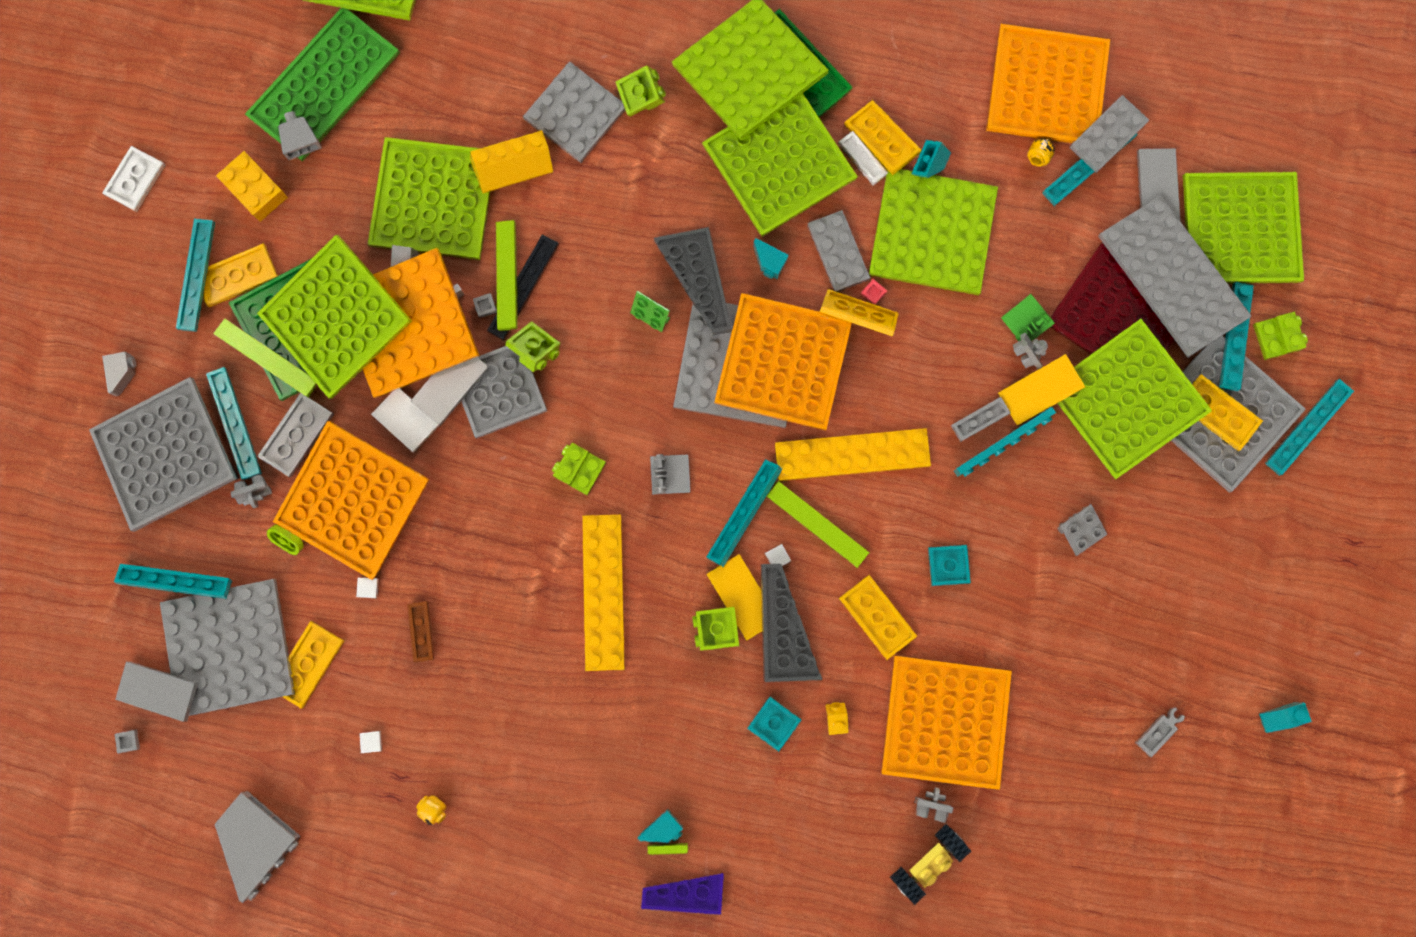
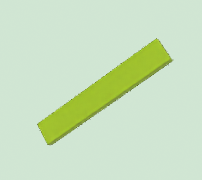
M514 220L496 222L497 329L503 331L518 329L516 222Z
M225 318L213 333L306 397H309L317 386L307 373Z
M779 481L766 496L856 568L859 567L870 553Z

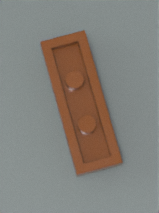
M428 602L407 604L413 662L434 660Z

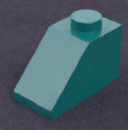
M926 140L911 174L929 178L945 169L951 152L942 142Z
M755 238L753 248L760 270L764 276L770 279H778L788 261L789 255Z
M1293 702L1259 714L1266 733L1290 729L1312 722L1305 702Z
M667 809L641 832L637 838L640 841L668 843L671 840L675 842L683 834L681 832L683 826Z

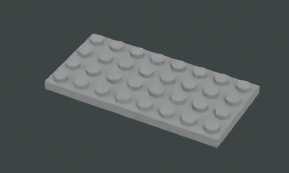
M1161 196L1099 234L1098 237L1187 357H1190L1251 317L1250 313Z

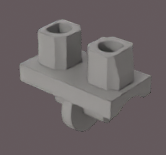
M1026 332L1021 334V341L1013 344L1015 354L1019 356L1027 353L1021 357L1025 368L1033 365L1037 369L1042 368L1043 365L1040 362V358L1046 354L1048 344L1045 340L1038 341V339L1033 340L1032 343Z
M261 475L254 476L252 478L253 484L247 486L245 481L234 483V491H231V497L235 498L239 505L244 504L246 506L250 504L252 508H257L258 501L263 500L264 496L272 494V489Z
M937 787L934 788L933 792L926 791L925 797L932 798L931 801L915 797L914 801L917 804V816L927 818L929 808L936 809L934 820L944 823L948 818V814L952 813L953 807L938 803V800L945 801L946 796L939 794L940 789Z

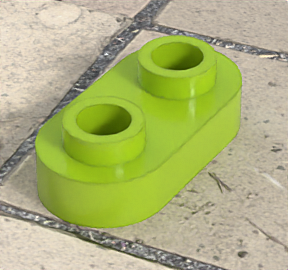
M275 524L267 530L268 539L289 554L297 555L303 550L304 545L301 538Z

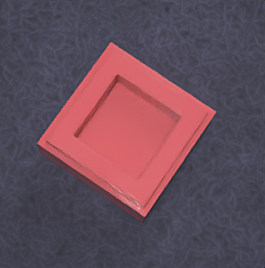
M873 279L861 292V295L871 304L876 305L887 293V290Z

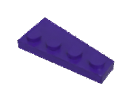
M724 873L645 887L642 892L641 909L721 915Z

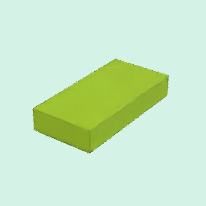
M688 843L648 844L649 855L688 853Z

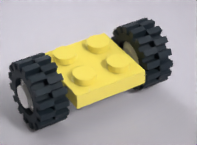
M947 824L935 834L944 846L942 847L938 843L909 870L913 874V878L902 867L890 876V879L898 886L897 888L914 905L926 895L916 882L919 881L924 888L931 886L937 880V876L942 872H946L951 867L953 859L949 856V852L959 862L971 852L960 836Z

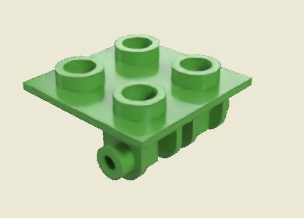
M636 292L630 312L632 315L660 332H663L665 324L670 320V317H668L670 310L641 292Z
M1032 294L1001 317L1016 336L1015 338L1018 342L1021 341L1020 335L1025 332L1030 340L1033 341L1055 323Z

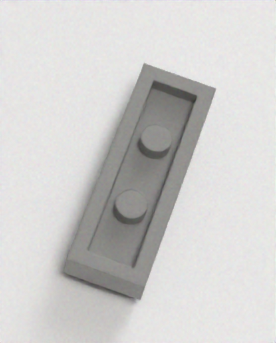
M1000 397L952 424L951 427L959 441L962 442L1009 415L1010 411Z

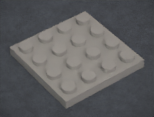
M569 61L524 114L523 119L538 131H543L547 138L578 162L582 163L623 114L625 107L620 99Z
M507 346L478 356L482 362L489 366V369L461 401L476 439L547 412L533 372L519 362V355Z

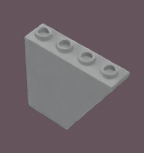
M248 791L241 792L215 823V828L240 902L252 901L257 896L260 885L262 883L265 885L273 876L271 874L275 867L278 869L286 860L284 856L288 851L291 853L299 844L297 840L301 837Z

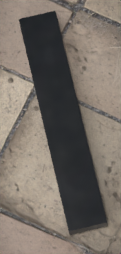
M543 234L517 277V318L559 246L558 242ZM496 314L487 332L504 341L510 330L499 331L497 329Z

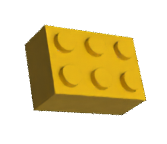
M245 151L216 175L259 222L288 198Z

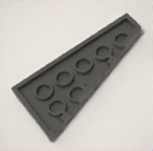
M709 227L655 237V244L712 335L732 332Z
M761 564L764 682L822 680L803 623L796 609L794 598L791 595L782 564Z

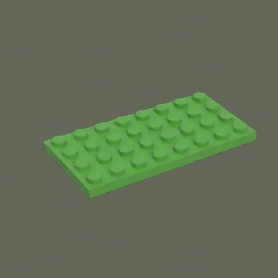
M340 8L245 115L281 144L278 126L286 122L285 113L294 111L297 118H305L320 143L400 52L351 11ZM310 153L297 158L303 162Z

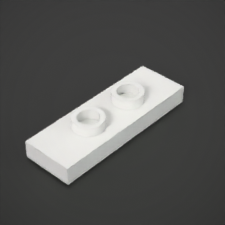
M853 131L838 142L841 149L873 186L888 174L886 169Z

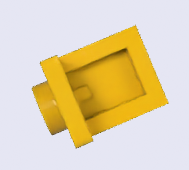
M834 702L825 705L829 735L849 733L845 703Z

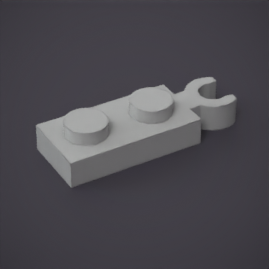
M1177 708L1169 709L1168 717L1160 715L1135 742L1149 757H1152L1178 730L1174 724L1184 720V715H1180L1178 718L1174 717V712L1177 711Z

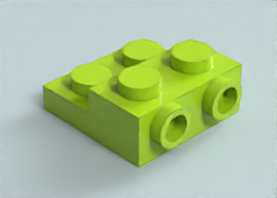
M648 65L615 82L626 113L630 117L645 109L651 110L665 103L663 99L666 96L665 91L657 82L660 79L655 69L653 70Z
M1295 312L1253 324L1264 360L1294 353L1306 348L1308 338L1306 334H1302L1300 329L1302 320L1300 316H1296Z
M532 321L506 341V346L520 356L519 362L532 372H535L537 369L543 370L547 365V361L550 359L554 361L560 353V342Z
M571 443L570 446L566 445L561 455L564 457L561 462L557 461L552 469L554 472L553 476L588 496L606 462L580 446Z
M735 607L696 611V616H692L694 628L698 627L695 643L696 647H700V651L739 646Z

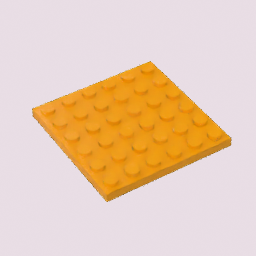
M1001 24L998 34L986 131L1074 143L1102 115L1110 39Z
M438 248L373 274L412 320L403 331L363 368L373 398H378L479 356Z
M741 293L714 404L826 431L852 323L822 312Z
M327 421L273 522L373 580L376 578L430 479L331 421Z
M894 656L881 774L1000 790L1012 671Z

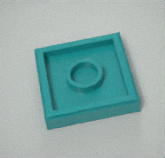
M967 545L928 548L931 586L971 583Z
M769 697L747 729L779 752L801 722V719L772 697Z

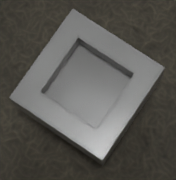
M491 293L473 299L479 318L497 313Z
M137 730L115 734L117 754L140 749Z

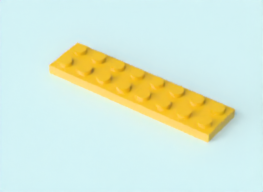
M927 428L775 443L776 462L782 468L778 481L931 466Z
M621 515L582 516L585 671L625 670Z

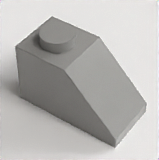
M127 352L102 356L107 390L111 395L120 396L136 374V360Z

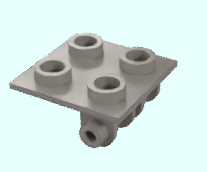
M658 454L650 457L652 495L690 493L688 455L663 456V454Z
M1092 504L1083 507V510L1073 514V517L1070 516L1067 521L1060 523L1057 528L1061 534L1064 533L1076 556L1107 535Z

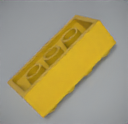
M543 131L470 151V161L482 194L553 173L549 148Z

